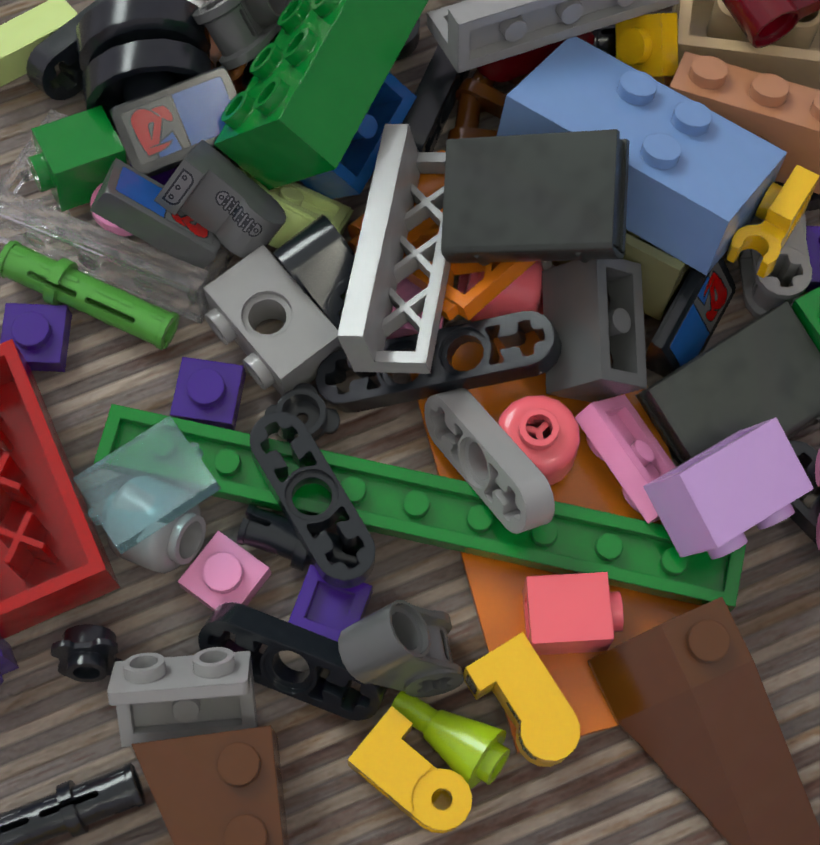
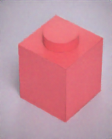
M608 572L526 577L522 591L526 637L538 655L607 651L614 640V632L623 631L624 617L621 594L619 591H609Z

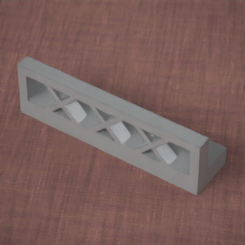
M466 0L427 12V27L457 73H461L679 4V0Z
M409 124L384 125L337 337L354 372L430 374L451 263L447 262L441 253L443 212L440 209L443 208L444 186L429 197H426L417 187L420 174H445L446 152H418ZM430 217L439 226V232L416 249L407 240L408 232ZM420 269L429 278L428 287L405 302L396 293L397 284ZM423 311L422 319H421V318L418 316V314H420V313ZM407 322L419 333L415 351H384L386 338Z

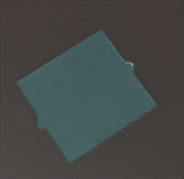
M170 416L73 477L91 507L87 513L89 518L95 525L102 524L120 554L134 547L221 489L202 462L203 451L198 443H189Z

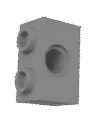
M264 245L254 250L203 288L210 309L204 315L207 323L225 345H228L233 340L247 355L242 360L245 368L263 390L272 385L283 396L300 383H310L316 378L317 370L322 361L330 354L343 350L337 337L338 329L310 297L303 292L297 282ZM277 319L284 323V326L273 334H261L255 331L257 325L264 320Z

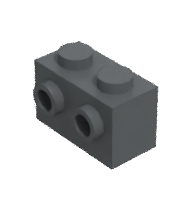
M624 259L589 260L587 263L572 260L542 271L543 315L552 323L562 343L561 355L557 363L548 372H545L546 394L595 402L646 389L647 371L641 264Z

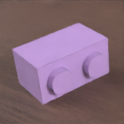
M777 417L737 431L643 486L680 558L707 551L712 560L730 554L744 546L748 542L744 532L751 527L757 525L758 529L762 530L793 515L795 510L791 503L814 489Z

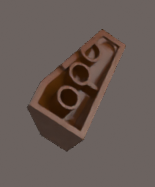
M723 597L666 621L587 661L618 726L631 740H635L662 769L661 772L692 801L728 845H820V827L754 660Z

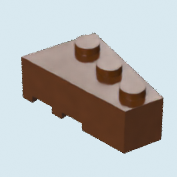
M271 725L131 744L174 845H289L278 737Z

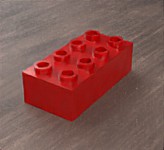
M13 339L0 344V637L3 639L120 588L32 370Z

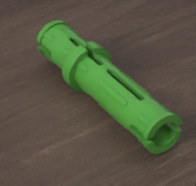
M9 241L1 251L0 277H6L43 294L44 302L50 305L65 304L107 325L116 327L151 343L160 350L166 349L171 343L179 324L180 316L178 313L169 312L123 289L116 288L78 270V264L72 260L61 258L57 261L22 245L19 241Z

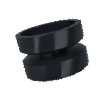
M104 0L88 10L76 26L79 64L84 72L83 93L86 110L102 106L116 134L119 135L110 114V110L113 107L215 69L214 64L210 60L211 43L209 32L204 24L197 25L192 16L199 7L188 0Z

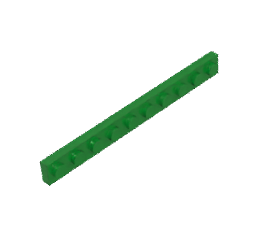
M111 404L93 463L98 471L138 480L150 479L169 487L245 504H254L259 507L283 512L253 461L250 434ZM269 438L270 448L265 453L277 450L288 466V475L299 469L292 457L291 443ZM320 449L370 532L558 574L608 572V581L611 586L701 606L723 597L730 612L736 607L746 544L730 554L713 560L707 551L680 558L664 525L657 523L648 524L643 520L554 501L555 511L551 522L515 534L505 528L466 481ZM308 462L305 466H312L313 464ZM288 477L278 479L280 482H284ZM311 483L300 487L293 497V504L303 514L318 515L329 507L332 497L325 487ZM340 516L334 524L346 521L345 517Z

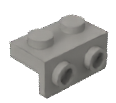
M212 647L203 649L190 656L165 658L158 653H140L127 658L125 661H115L107 694L109 705L116 706L121 747L132 746L131 744L258 727L251 651L233 652L224 647Z

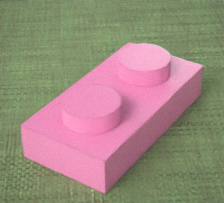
M625 394L590 403L575 417L586 434V440L590 449L597 457L605 461L623 487V495L629 505L641 513L648 524L660 520L643 486L674 469L676 466Z

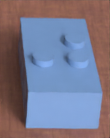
M576 36L566 39L506 95L497 136L618 129L620 131V139H628L630 141L626 229L704 275L711 271L729 249L736 231L749 225L754 219L765 193L770 185L775 182L787 155L786 151L709 110L704 104L687 98L658 82L651 75L636 70Z

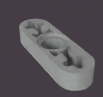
M457 388L430 396L425 403L424 413L426 426L432 441L505 528L512 533L518 534L551 522L554 516L555 503L548 480L474 396L465 388Z

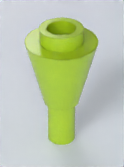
M400 691L391 706L413 723L412 727L424 734V739L454 772L460 774L465 779L470 789L474 788L481 780L490 785L497 778L510 755V749L503 745L507 734L506 730L442 709L438 711L418 697L410 696L404 691Z

